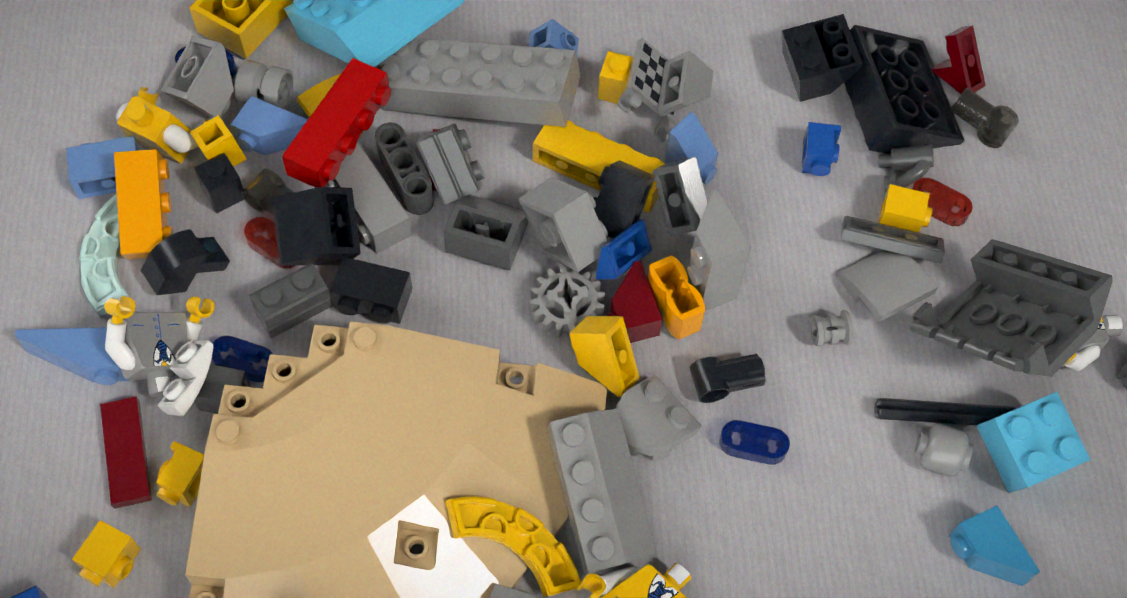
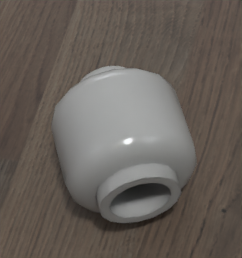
M935 424L928 433L921 431L915 452L921 454L920 461L923 468L952 477L957 475L959 471L965 472L973 454L974 444L969 443L968 435L964 431L942 424Z

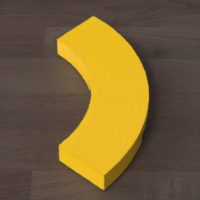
M460 497L445 501L454 539L466 537L484 538L509 548L531 569L540 586L543 597L577 589V586L581 583L573 560L561 542L559 543L544 527V523L534 515L520 507L516 508L504 502L496 501L497 499Z

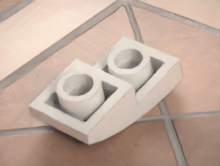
M209 340L189 341L177 351L175 355L177 359L170 369L180 378L173 380L163 392L164 398L157 405L167 415L184 416L199 394L208 373L213 353V344Z

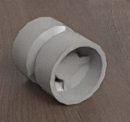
M245 60L240 65L235 79L236 99L247 102L250 96L285 109L290 101L293 90L292 71L276 66H271L267 69V66L263 63Z

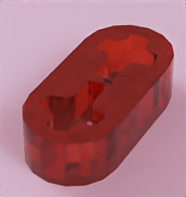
M920 178L912 187L913 190L930 193L927 207L932 208L931 216L950 226H961L968 220L973 206L970 199L964 194L932 178ZM954 206L960 208L957 213L951 211Z
M256 217L247 222L244 234L248 245L254 251L278 267L290 269L297 266L280 265L275 223L265 217ZM257 231L259 233H263L266 231L269 240L262 235H258L257 237H255L254 233H256Z

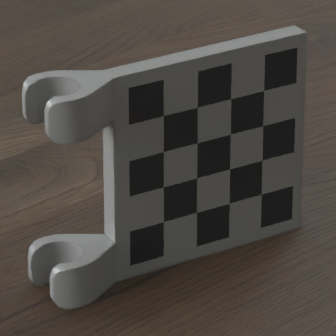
M643 38L637 42L627 86L618 101V107L625 113L630 111L631 105L635 108L639 107L642 101L656 113L658 111L664 65L668 59ZM678 110L661 116L662 118L654 130L655 137L660 141L664 142L666 135H669V132L676 126L675 121Z

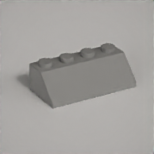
M619 409L588 412L549 422L546 429L583 574L657 555Z

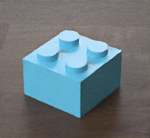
M1058 392L1037 399L976 426L1008 493L1028 488L1091 460Z

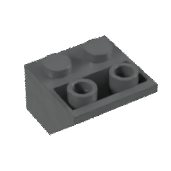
M468 195L455 203L444 229L446 252L511 270L529 221L523 209Z

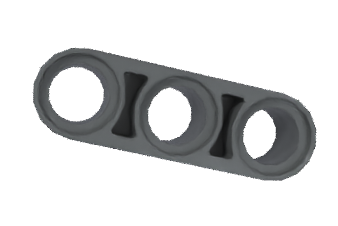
M388 122L380 125L376 129L375 140L378 156L408 212L414 215L426 214L432 209L434 204L432 182L404 129L399 124Z

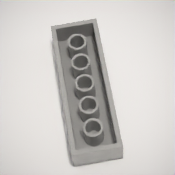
M414 38L382 61L378 68L387 72L389 87L391 88L390 99L385 106H381L382 110L566 127L581 77L575 50Z

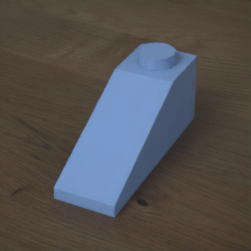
M106 327L20 329L15 331L16 339L27 353L87 380L102 385H113L118 381H129L123 376L121 368L118 367L105 350Z

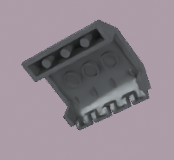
M991 239L970 259L976 281L937 319L932 304L925 302L913 314L914 321L910 325V331L933 338L956 349H962L964 352L984 360L993 361V363L1010 370L1024 372L1029 375L1052 377L1097 331L1113 278L1110 274Z

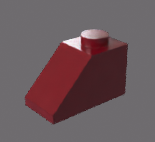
M641 260L634 262L611 300L610 314H606V316H623L630 343L660 336L662 317Z

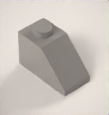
M691 51L665 61L657 113L663 116L710 97L714 71Z

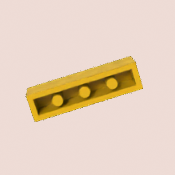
M568 120L566 127L544 125L533 142V162L598 191H601L602 188L599 185V179L606 166L610 167L611 164L619 160L651 174L654 169L665 164L656 157H649L639 153L626 144L616 143L603 137L598 132L579 127L570 120ZM655 181L643 209L648 213L651 212L660 196L657 194L659 189L655 187L657 184Z

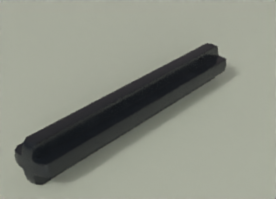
M878 398L874 406L875 417L878 419L979 425L1016 409L1014 406Z

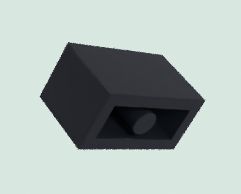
M621 160L611 164L610 167L606 166L599 179V185L602 186L599 196L593 199L596 204L594 208L598 220L605 226L608 233L607 236L614 239L640 219L653 186L655 175Z
M343 256L330 290L333 306L346 315L360 314L371 317L379 323L393 322L400 324L412 292L410 272Z

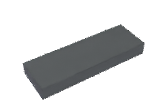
M844 216L841 240L942 263L945 254L943 238L860 218Z

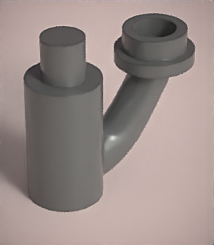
M932 144L892 148L890 154L879 155V167L892 166L893 171L909 170L897 177L896 172L884 176L885 193L890 184L907 187L922 178L929 171L930 167H934Z

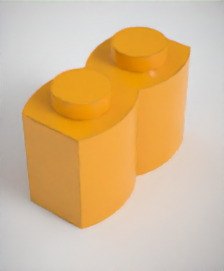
M671 255L650 264L648 282L658 309L663 312V322L667 330L678 340L700 331L705 313L704 300L698 290L688 283V275L682 263Z

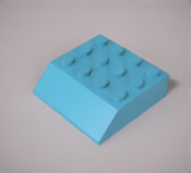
M293 0V3L284 9L299 40L346 63H349L354 58L376 67L463 4L464 0Z

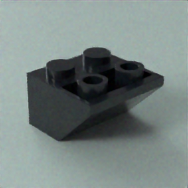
M844 14L782 30V53L800 102L831 94L863 67Z
M317 187L272 198L280 265H308L310 263L314 265H340L343 256L354 259L361 254L352 188Z

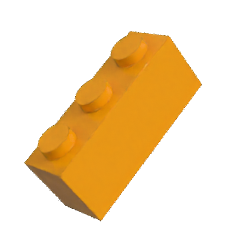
M157 149L114 152L121 255L128 260L147 258L158 243L174 234L172 226H167V213L172 212L171 196L169 192L165 193L164 180L169 179L170 176L169 164L167 159H163Z

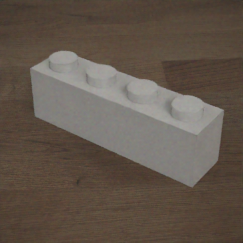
M357 141L354 152L345 157L340 164L336 178L332 181L329 180L326 186L352 188L358 235L365 245L370 243L375 252L379 253L412 236L410 218Z

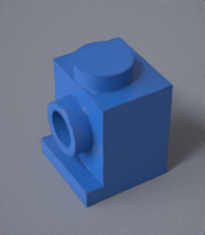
M808 122L803 139L802 173L826 176L831 172V164L837 163L840 146L837 144L841 133V125Z

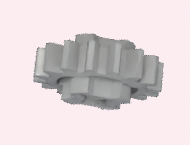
M561 265L560 273L557 274L553 270L548 269L547 279L538 277L536 287L531 288L532 300H530V311L534 312V322H543V332L545 333L552 328L555 329L556 338H560L563 332H568L570 338L569 333L586 316H603L605 292H600V281L591 282V272L589 271L583 276L574 269L572 272H567L564 265ZM564 295L567 296V301H569V304L571 306L570 309L568 308V304L565 303Z

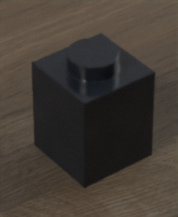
M225 153L194 167L201 188L216 213L247 199L240 176Z

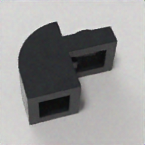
M191 229L174 233L158 243L148 255L141 268V272L156 295L183 293L187 291L196 273L225 271L230 260L214 237L197 238Z

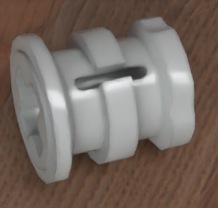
M842 310L840 316H836L834 313L826 314L825 318H821L819 315H812L810 326L815 346H822L824 342H828L829 345H835L839 343V340H843L846 345L852 343L853 325L847 310ZM828 328H837L836 330H826Z

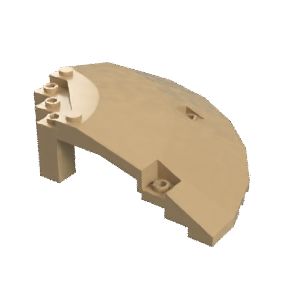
M350 321L349 328L314 324L308 358L270 354L263 389L224 385L218 414H213L203 459L185 576L192 584L189 598H489L495 583L514 589L521 581L523 574L528 570L527 564L512 550L492 540L475 537L454 539L445 501L460 497L497 499L496 501L504 502L516 508L520 507L534 515L556 537L567 524L569 515L546 426L551 421L605 410L607 388L602 383L538 362L536 366L500 362L499 349L389 325ZM512 377H521L523 381L520 384H513L510 382V379ZM414 544H421L424 550L422 553L414 555L410 552V548Z

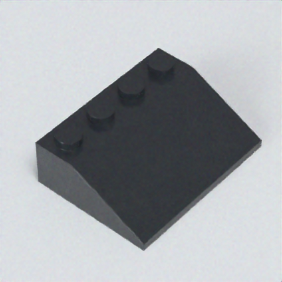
M854 25L850 32L863 67L844 84L869 151L890 154L892 148L932 144L934 149L961 145L965 141L940 79L932 71L934 65L924 41Z

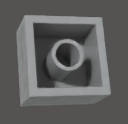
M549 178L518 198L543 255L578 272L600 257L602 247L608 243L606 239L608 233L603 223L598 220L594 210L596 207L595 201L588 191L581 190L554 178Z

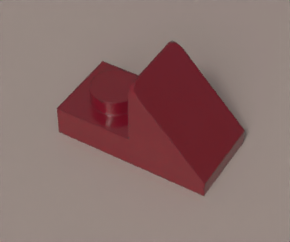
M973 25L964 26L946 35V51L950 59L932 68V71L962 96H970L986 86Z

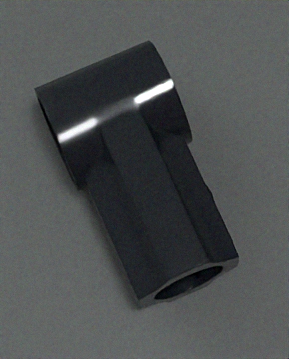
M758 354L720 361L718 357H706L695 361L689 367L699 401L702 403L716 402L727 397L730 392L764 386L766 382L765 367L762 358Z

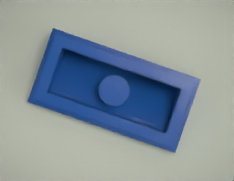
M639 219L602 247L596 279H616L628 270L634 262L641 260L652 251L644 219Z

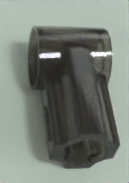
M968 87L950 108L951 112L977 130L979 140L991 148L1001 147L1019 123L1017 114L1011 108L1003 105L994 107Z
M264 168L241 192V195L256 211L261 213L268 211L274 215L272 198L294 193V191L286 187L284 181L275 172Z

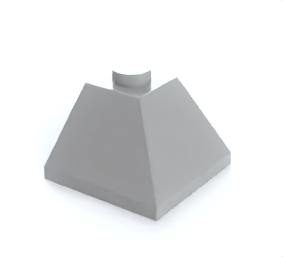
M192 36L161 91L205 115L216 117L223 114L228 109L231 102L230 97L234 92L224 45L217 41Z

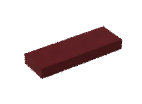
M137 396L100 404L112 507L117 509L152 501L139 399Z

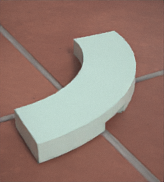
M117 193L95 215V222L91 226L89 233L84 236L79 257L81 261V283L90 304L99 317L107 313L104 305L108 299L114 298L120 301L122 296L129 297L120 283L117 270L120 250Z

